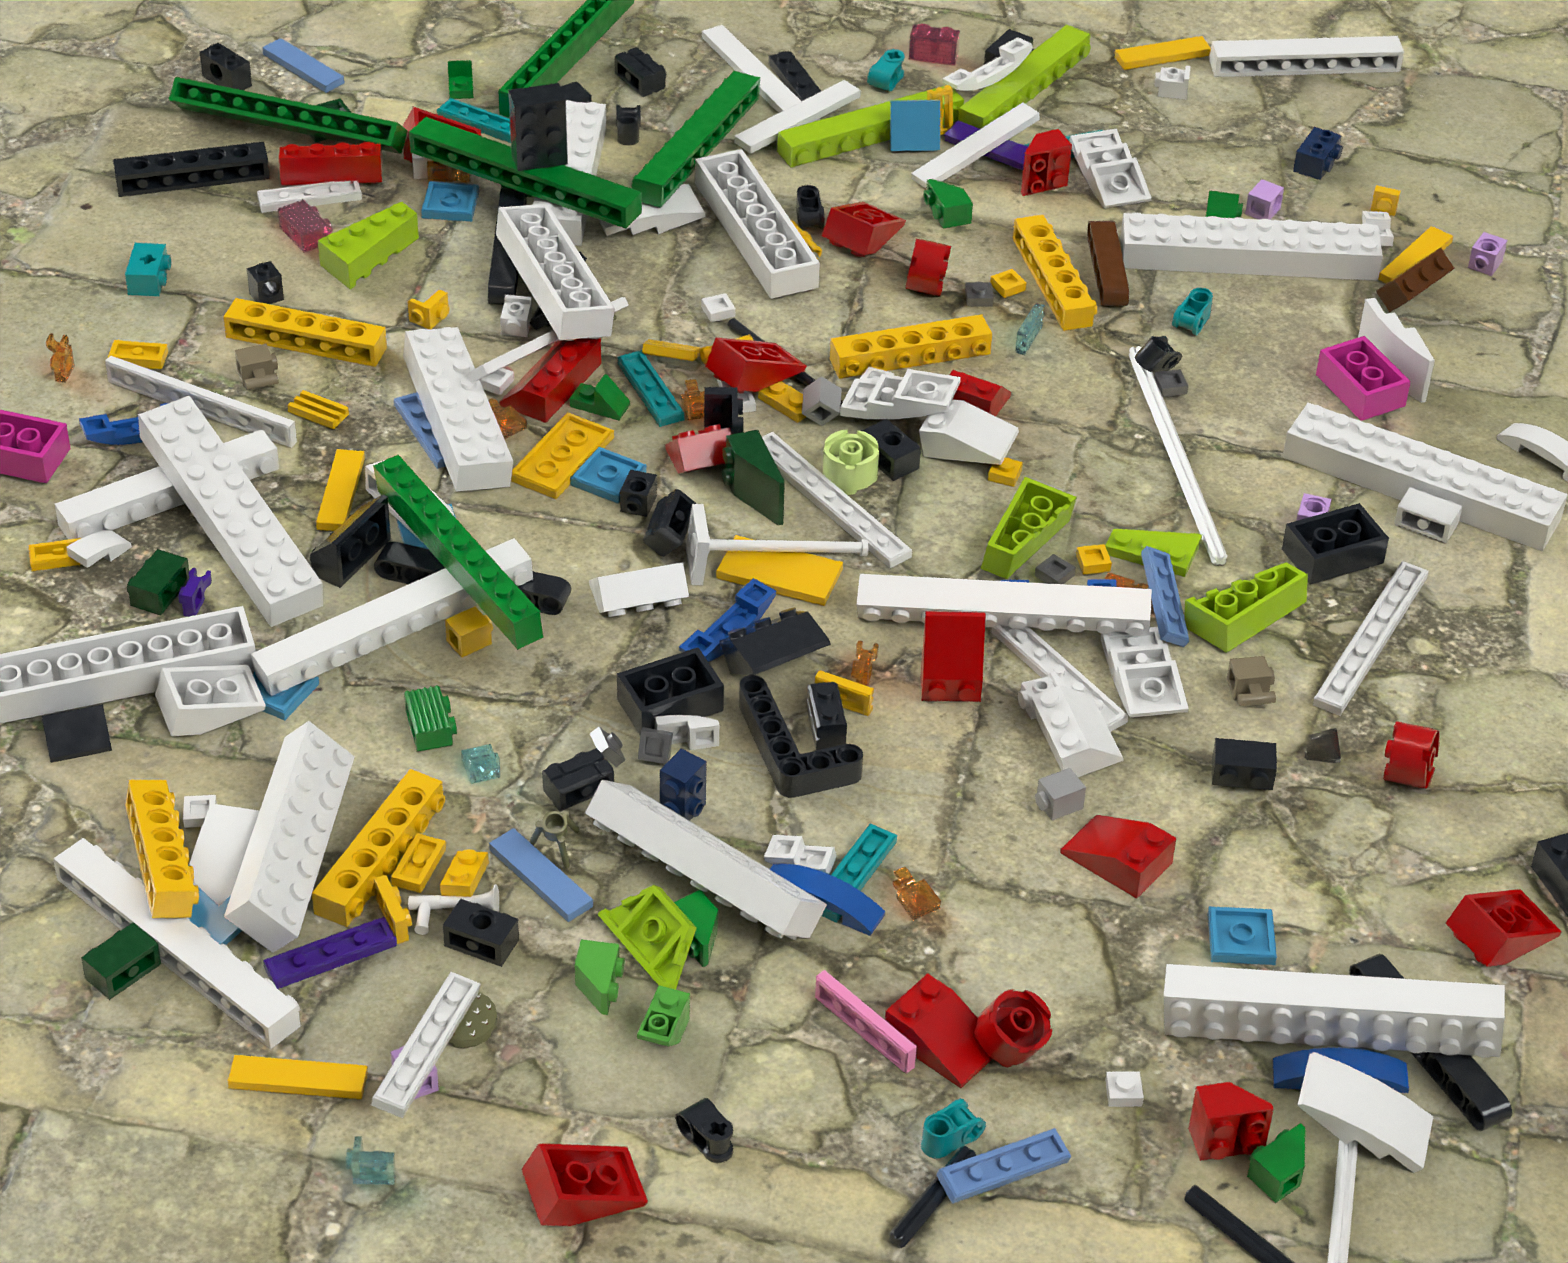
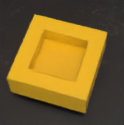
M1376 185L1370 211L1388 212L1389 215L1395 216L1401 190Z
M1013 269L991 276L990 282L992 287L1003 298L1026 291L1027 282Z
M1005 457L1001 465L992 464L988 473V481L1014 487L1022 472L1023 462Z
M1104 544L1077 547L1076 557L1083 575L1111 571L1112 562Z

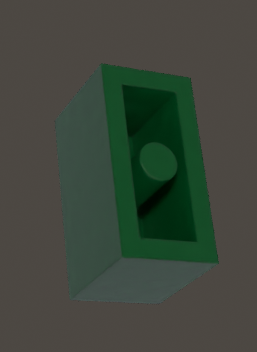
M157 549L150 558L145 560L136 575L132 576L128 581L127 592L129 594L130 606L161 616L189 580L188 558Z
M134 922L124 929L117 931L112 937L99 946L92 948L81 957L85 979L109 1000L161 965L158 943Z

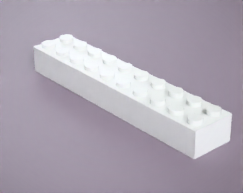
M1123 213L1121 252L1125 269L1378 281L1383 255L1378 225L1367 223L1346 224L1343 222L1321 223L1318 221L1258 220L1240 217L1218 218L1216 216L1195 217L1191 215Z
M187 396L138 414L141 440L270 627L323 606V583L192 398Z
M1307 403L1286 435L1283 458L1399 500L1403 499L1409 487L1425 491L1444 500H1451L1463 506L1460 522L1543 551L1563 515L1568 495L1566 493L1404 437L1398 433L1387 431L1370 423L1336 413L1319 405Z
M240 606L0 654V724L156 692L162 668L249 665L251 672H254L251 654L256 652L244 608Z
M1166 965L1164 988L1165 1035H1174L1181 1038L1187 1036L1206 1037L1212 1040L1236 1039L1244 1042L1266 1041L1277 1044L1296 1043L1310 1046L1326 1045L1341 1046L1343 1048H1371L1379 1051L1401 1050L1412 1053L1431 1052L1443 1053L1445 1055H1476L1482 1058L1500 1057L1505 1019V985Z

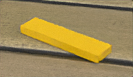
M1202 36L1119 49L1115 50L1114 57L1122 69L1127 70L1210 56L1211 47Z
M1431 226L1379 273L1378 280L1388 283L1440 247L1444 251L1452 243L1453 235Z
M336 450L316 521L317 530L334 531L350 515L365 460L364 451Z
M234 1055L228 1078L229 1089L362 1099L368 1076V1067L366 1065Z

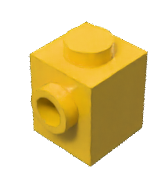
M476 606L445 619L446 641L462 658L492 644L491 631H493V624L487 615H483Z

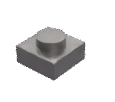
M991 282L965 283L967 307H993L994 297Z
M1181 369L1155 372V380L1162 397H1172L1188 393V384Z
M1052 554L1035 568V577L1047 584H1065L1075 576L1076 567Z
M597 727L590 733L596 748L611 764L618 767L626 760L620 749L623 747V744L613 732L608 734L601 727Z
M643 727L640 735L638 759L666 764L670 760L673 732Z

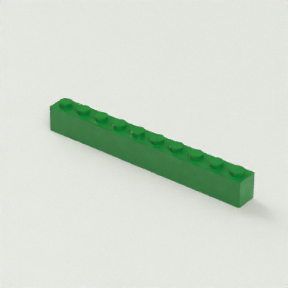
M586 0L498 90L499 115L510 118L508 90L558 83L634 4V0Z
M733 71L713 91V94L704 100L700 108L694 111V114L684 122V125L674 133L673 137L668 142H665L663 148L658 153L656 152L650 162L645 164L643 169L633 177L631 189L642 192V203L661 208L695 171V159L707 157L758 101L761 77Z
M180 77L174 78L168 99L181 109L349 144L372 142L374 144H381L383 151L402 154L408 133L407 129L394 121Z
M425 117L409 131L410 152L625 229L642 214V192L566 165L517 171L511 154V146Z
M396 455L373 465L378 492L381 495L388 496L389 505L518 650L544 638L540 611L399 455Z

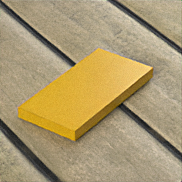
M567 412L512 469L511 482L557 499L570 485V478L594 451L598 447L605 448L614 438V430Z
M735 535V537H734L733 540H754V539H750V538H746V537H742V536ZM727 551L716 570V578L744 586L755 578L776 590V594L825 606L843 570V562L805 552Z

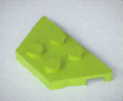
M652 885L642 890L636 896H629L621 900L622 904L611 910H601L598 916L658 986L676 990L696 927L661 887Z

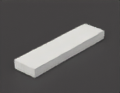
M351 181L324 182L257 191L261 213L362 200V193L357 181H353V183H350Z

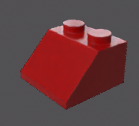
M952 370L949 376L961 377L960 384L952 400L965 401L995 417L1011 397L1009 390L990 381L956 370Z

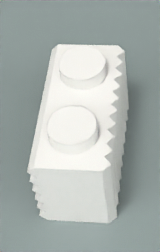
M1409 487L1398 505L1394 524L1396 526L1400 525L1401 528L1405 527L1407 530L1410 529L1412 532L1416 531L1417 534L1426 535L1428 538L1432 537L1433 540L1437 539L1447 543L1459 523L1463 506L1451 500H1444L1425 491Z

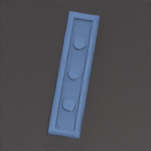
M281 38L262 47L263 55L325 93L344 84L343 75Z
M418 392L395 398L394 406L437 469L445 467L444 458L439 450V445L432 432L430 422H428Z
M1146 546L1141 551L1148 586L1149 589H1152L1151 599L1160 639L1185 647L1190 640L1170 554Z
M514 828L489 843V850L567 922L593 907V899Z
M1056 1128L940 1168L936 1175L953 1204L1068 1163L1072 1156Z

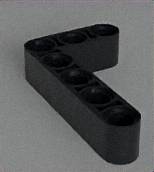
M747 675L740 680L739 708L772 780L782 796L788 798L800 797L852 785L861 780L863 750L859 746L843 744L800 754L766 681L758 675Z

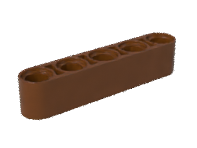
M1088 221L1087 238L1101 306H1128L1129 285L1115 221Z

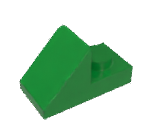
M471 60L448 61L449 98H474Z
M607 374L603 375L596 387L580 383L570 397V407L620 421L630 406V400Z

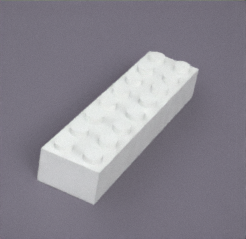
M566 100L568 164L566 166L596 176L606 132V104ZM534 197L533 205L548 204L572 243L581 246L588 215Z
M739 149L695 159L696 186L770 299L819 288L820 262L744 151Z
M549 205L499 207L496 236L560 340L573 341L579 338L599 339L611 336L614 306Z
M458 327L405 331L403 358L421 399L423 409L432 427V432L437 440L439 450L444 458L456 492L510 487L513 459L480 380L471 383L467 376L475 368Z
M310 721L284 738L224 915L226 919L272 953L293 941L299 935L355 757Z
M601 780L585 814L595 819L593 824L607 832L613 830L618 833L617 839L632 847L636 844L643 849L641 854L656 862L659 859L667 864L666 869L680 877L683 874L692 879L690 882L692 886L704 892H707L709 889L717 894L715 899L728 907L735 905L741 909V916L755 923L758 920L767 925L765 930L778 938H783V936L796 940L797 937L810 938L827 905L631 785Z

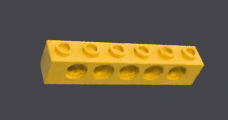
M1044 214L1016 218L1014 220L1013 241L1062 330L1092 327L1094 315L1097 314L1096 302L1089 296L1088 288L1080 280L1078 270L1072 266L1069 254H1066L1062 248L1061 240L1055 236L1052 224L1048 223Z
M235 298L223 316L226 338L261 345L267 344V346L373 367L377 366L387 349L386 327L239 298Z
M980 314L836 337L830 340V361L840 379L863 375L868 367L890 371L988 355L991 353L992 332L983 315Z
M412 769L406 773L312 892L315 915L348 927L355 917L361 915L366 902L371 896H375L374 878L392 874L416 833H424L434 814L442 810L445 804V795H443V783L441 780Z
M129 780L125 806L152 918H191L193 905H197L199 901L198 885H193V866H188V847H183L184 830L182 828L179 829V811L174 810V793L169 792L166 780Z

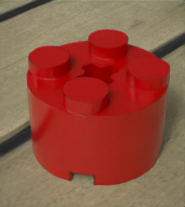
M916 239L905 288L941 296L944 281L939 280H944L951 246Z
M1396 721L1393 729L1394 740H1388L1385 748V757L1390 758V760L1386 764L1383 779L1399 784L1428 788L1435 771V767H1433L1434 759L1438 757L1440 731Z
M1006 990L990 1003L978 1017L977 1025L974 1029V1037L980 1043L983 1050L1003 1067L1024 1063L1051 1038L1053 1028L1050 1027L1049 1019L1052 1017L1046 1003L1031 991Z

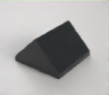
M103 704L41 716L51 763L112 751Z

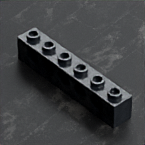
M264 141L113 159L118 197L270 179L268 156Z

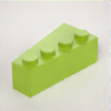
M400 202L319 239L320 266L351 290L356 286V281L359 278H367L372 274L371 269L378 264L384 265L388 262V257L391 254L400 253L419 238L417 213L405 203Z
M1024 477L987 544L981 569L1008 579L1070 521L1077 497Z
M1285 562L1256 573L1252 580L1239 579L1231 583L1230 588L1220 592L1215 588L1207 591L1206 597L1197 600L1195 597L1185 600L1184 618L1186 627L1191 632L1227 653L1306 603L1308 574Z

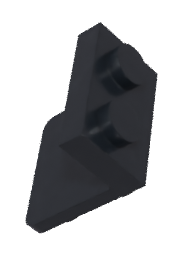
M704 387V428L720 424L721 429L730 427L731 435L742 433L744 420L743 417H738V415H743V399H738L737 387Z

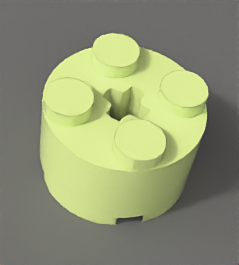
M840 430L831 434L825 441L822 474L847 495H853L857 490L869 487L878 478L879 449L877 440L872 435L857 430V434H848V430Z

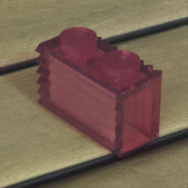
M914 24L910 34L908 59L956 65L960 31L954 30L951 27L936 28L928 24Z
M304 199L296 203L293 202L292 205H284L283 208L279 207L278 209L280 229L290 237L293 243L295 242V245L303 253L318 248V240L333 232L330 221L327 218L323 219L315 206H310Z

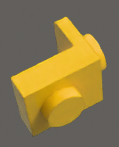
M442 290L435 292L424 303L413 298L408 301L409 321L426 329H432L449 314L448 293Z

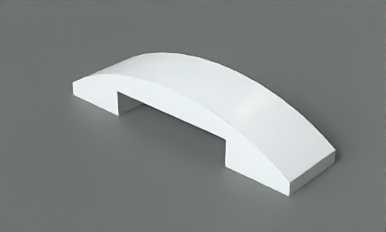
M1017 37L999 47L1000 57L971 73L964 69H959L944 77L942 81L946 85L963 91L977 90L990 86L1009 75L1025 60L1033 49L1032 43Z
M1514 423L1497 435V440L1519 452L1526 447L1564 470L1562 479L1568 482V441L1546 429L1522 423Z

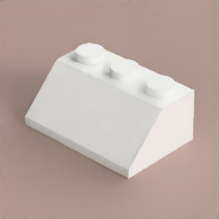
M683 562L589 580L599 613L608 612V617L626 614L625 608L636 607L637 612L654 609L653 603L664 602L665 607L682 604L681 598L689 597Z
M1059 685L1031 696L1036 719L1061 771L1071 768L1076 776L1080 777L1123 761V756L1091 694Z

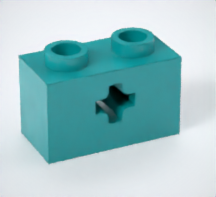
M134 243L125 272L128 295H160L162 286H166L167 270H171L172 265L171 255H167L166 244Z

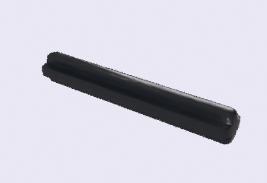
M962 1146L944 1167L976 1156V1152L967 1146ZM937 1176L889 1232L891 1244L896 1245L898 1248L905 1247L945 1199L947 1194Z
M1193 1185L1186 1192L1184 1200L1187 1204L1261 1263H1295L1199 1186Z

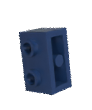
M1314 127L1296 151L1293 172L1321 180L1326 172L1331 171L1334 161L1339 160L1343 151V146L1340 145L1342 135L1333 133L1331 130Z
M681 748L660 769V803L689 821L693 817L699 816L706 805L707 761Z

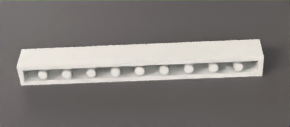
M515 538L486 550L490 557L517 586L533 580L531 558ZM445 568L252 653L254 671L270 696H273L416 631H420L436 622L447 619L454 614L477 605V603Z
M860 574L857 612L858 618H864L868 621L886 619L898 623L908 621H922L925 623V611L982 612L986 614L985 627L988 628L1003 625L1013 629L1034 627L1045 631L1068 629L1071 632L1090 630L1098 631L1102 634L1126 632L1130 635H1141L1143 633L1149 634L1152 589Z
M82 838L53 858L59 882L120 930L134 922L158 943L161 963L268 1048L272 1049L301 1027L299 1018L300 1007L297 1001L292 996H286L280 992L270 979L262 978L248 962L241 961L235 957L225 944L220 945L212 939L206 929L203 927L198 928L189 918H152L144 882L140 878H134L120 862L112 861L99 846H93Z

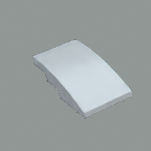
M1117 129L1070 137L1069 142L1072 144V151L1082 174L1104 209L1151 201V195L1137 158L1131 157L1127 143L1121 142Z
M682 184L661 208L642 203V214L626 229L629 228L632 235L655 227L658 234L706 216L690 185ZM599 220L606 236L625 230V228Z
M1376 298L1365 299L1358 337L1365 336L1411 381L1409 395L1420 403L1426 402L1435 361L1415 327L1405 329L1395 312L1385 314Z
M908 369L904 377L881 374L877 382L855 378L840 407V416L863 419H902L947 411L960 384L961 377Z
M1150 627L1149 634L1143 633L1141 635H1130L1126 632L1101 634L1102 646L1114 684L1130 718L1188 712L1189 708L1176 661L1171 660L1167 643L1163 644V640L1160 639L1158 627Z
M212 803L209 807L189 866H193L194 869L193 885H198L218 906L232 894L260 812L259 810Z
M1315 1052L1311 1053L1307 1062L1298 1107L1345 1144L1357 1140L1379 1159L1390 1154L1411 1172L1415 1173L1424 1168L1433 1116L1379 1080L1341 1062Z

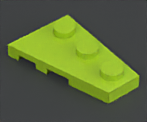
M1113 529L1105 547L1109 556L1143 566L1141 551L1146 546L1170 554L1174 574L1185 577L1202 542L1203 534Z

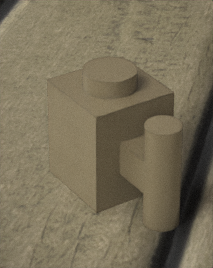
M267 344L235 350L237 372L246 390L279 384L277 373H274V370L278 369L275 353L270 354Z
M1265 656L1230 659L1226 680L1234 700H1238L1239 706L1276 702L1275 692L1270 691V685H1273L1275 681L1274 670L1272 667H1268Z

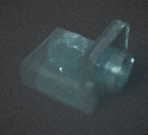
M491 744L461 750V758L471 784L500 778V758L498 753L493 752Z
M355 1136L353 1149L348 1148L346 1153V1169L352 1170L353 1184L395 1185L396 1166L394 1152L364 1151L362 1136Z

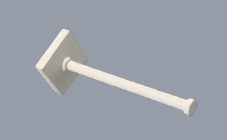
M692 504L686 540L691 585H703L707 557L710 551L860 553V556H867L868 540L839 542L710 539L704 504Z

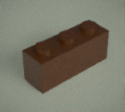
M1440 247L1376 290V293L1388 311L1392 312L1455 268Z

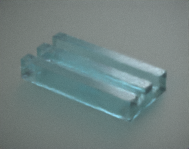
M1034 304L1018 330L1015 350L1017 354L1025 356L1043 327L1042 320L1044 318L1043 311L1045 310V305Z

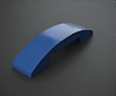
M102 414L79 419V424L87 440L110 445L143 442L140 438L138 417L110 422L107 415Z
M753 578L735 595L736 603L704 633L700 630L695 631L679 646V651L685 652L699 647L708 662L724 654L720 640L728 638V632L742 627H745V630L753 628V623L760 620L776 596V590Z
M773 864L770 868L774 873L826 903V909L843 916V925L871 936L885 916V910L870 897L830 874L794 864Z
M1315 1048L1295 1051L1273 1058L1274 1088L1301 1089L1309 1055L1315 1052L1369 1075L1399 1093H1409L1407 1063L1386 1054L1354 1048Z

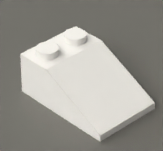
M952 400L947 411L928 415L919 433L924 457L1001 465L1019 430L1018 427L965 401Z
M249 665L162 668L155 693L171 736L201 735L265 710L266 706Z

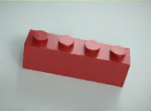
M364 142L349 145L348 143L323 145L316 143L310 146L289 144L279 147L281 185H308L351 181L350 183H353V181L359 183L382 182L383 157L381 144Z
M579 338L573 341L560 340L556 342L499 401L500 406L547 423L572 396L580 383H584L601 365V339Z

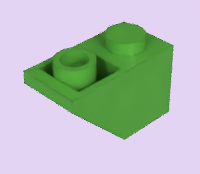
M581 939L575 960V985L601 1014L608 1015L610 1003L617 1001L619 983H616V978H622L625 958H620L619 944Z
M658 986L637 1033V1039L668 1047L679 1044L690 1020V993Z

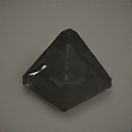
M1335 728L1308 736L1304 756L1306 760L1328 763L1341 762L1338 732Z

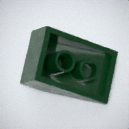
M759 430L727 435L726 447L722 449L723 459L726 464V469H722L724 484L730 486L735 497L775 524L783 525L785 481Z

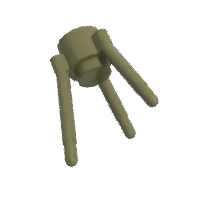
M559 811L548 812L544 815L542 821L535 823L536 829L529 842L534 846L541 832H543L548 840L557 842L564 868L567 869L570 867L564 838L568 834V826L576 833L579 832L580 828L569 817L568 811H563L562 813Z

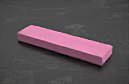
M824 970L816 975L815 998L903 1072L907 1074L915 1068L917 1046L827 971Z

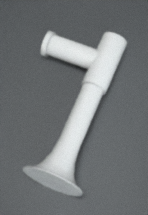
M497 884L494 885L491 891L480 895H472V897L441 895L409 896V910H418L414 931L420 935L427 934L429 932L430 910L454 908L460 899L478 903L483 907L499 912V890Z

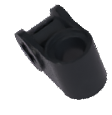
M616 105L617 140L620 144L629 146L639 142L641 105H637L636 108Z
M802 185L797 189V225L802 230L803 227L819 226L820 229H824L825 226L824 208L821 203L818 188L813 185Z
M1151 336L1134 358L1147 371H1169L1180 362L1182 354L1178 351L1176 352L1168 344L1166 336Z
M703 1098L675 1115L676 1124L682 1135L687 1140H690L706 1159L714 1163H722L732 1157L733 1144L730 1139L733 1135V1125L717 1110L711 1100Z

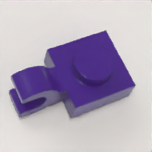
M192 568L189 571V580L186 586H183L179 592V603L182 604L185 617L197 615L205 600L204 592L212 583L211 571L207 570L206 574L202 577H197L196 568Z

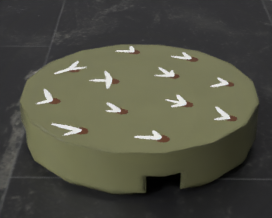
M478 992L449 1040V1043H453L454 1047H475L492 1036L491 1032L494 1028L496 1029L498 1022L496 1006L488 996Z

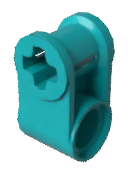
M890 49L884 52L882 57L869 70L867 76L868 85L892 91L904 77V70L902 69V62L905 59L904 53L898 49Z
M1202 287L1191 290L1183 303L1177 307L1172 319V326L1176 328L1181 326L1192 330L1193 334L1198 335L1211 316L1212 292Z
M957 1099L925 1119L921 1150L925 1155L934 1159L946 1157L958 1148L977 1140L985 1131L986 1122L981 1117H976L968 1109V1103L964 1099Z

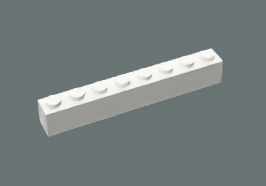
M1398 36L1212 41L1209 62L1214 77L1400 72L1404 50Z
M263 429L224 443L249 480L279 469L277 447ZM159 466L56 503L55 509L58 526L69 540L83 538L101 531H111L185 504V502Z

